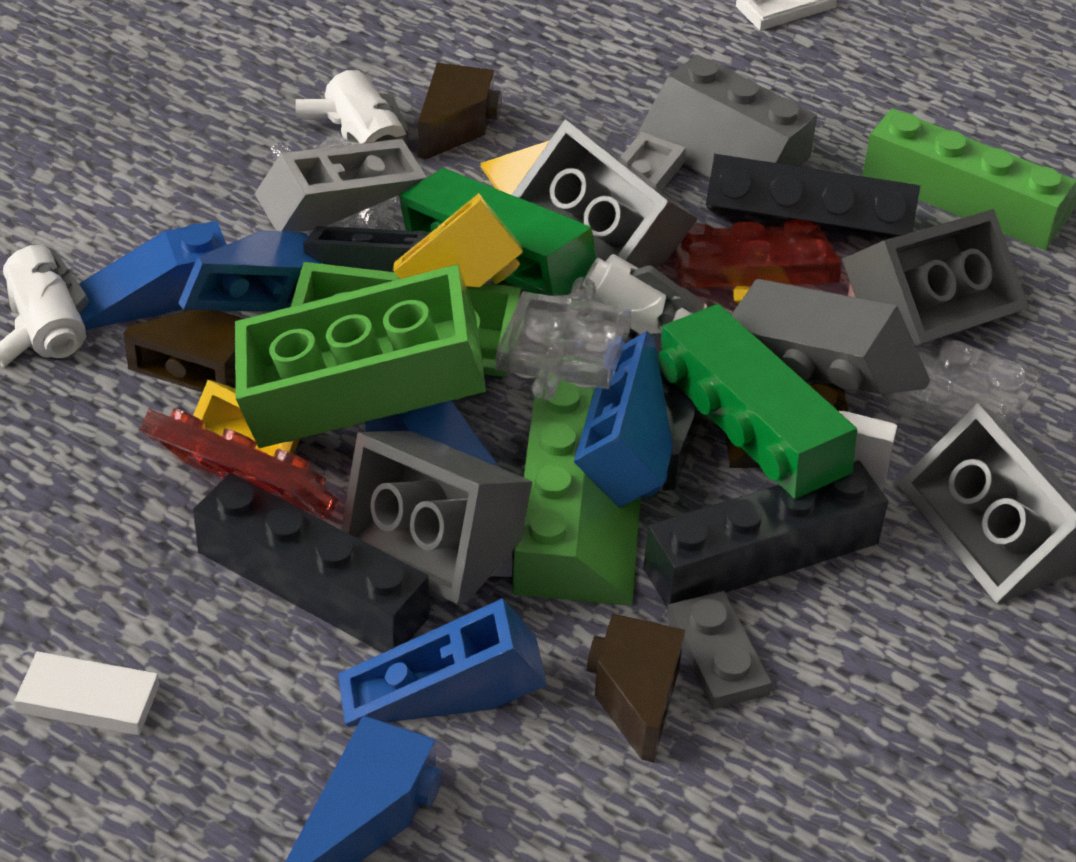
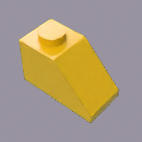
M478 193L395 261L393 271L402 279L458 264L465 285L481 287L489 279L494 284H498L513 273L520 265L516 257L523 250L519 241Z

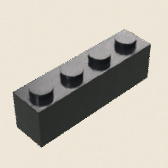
M714 153L706 207L707 209L894 238L913 232L921 185Z
M860 460L854 461L852 474L796 499L782 486L776 485L649 524L643 569L667 609L669 604L721 591L727 593L879 544L889 500Z
M231 472L193 508L199 554L382 653L410 641L429 619V575Z

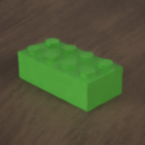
M458 264L235 321L236 401L259 449L486 392L476 314Z

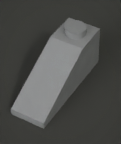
M396 139L280 153L255 192V196L276 231L303 232L314 230L316 226L331 225L398 196L427 177L404 140Z

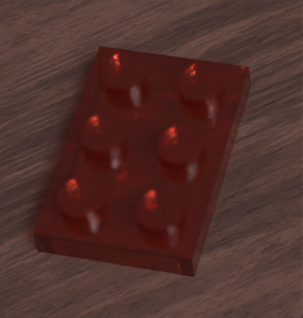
M791 220L785 222L784 226L764 227L756 222H738L733 225V228H712L706 224L695 223L670 256L679 282L684 288L752 286L756 279L788 285L840 283L842 263L819 225L801 220Z
M174 408L170 417L148 409L139 431L176 460L223 479L231 472L302 510L326 520L334 512L339 500L323 486L326 478L308 469L310 463L301 457L281 449H276L272 457L256 449L257 442L251 438L226 428L222 435L219 436L205 429L206 423L203 420Z

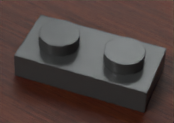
M725 591L668 605L667 618L671 626L685 630L683 651L712 710L770 695L772 682Z

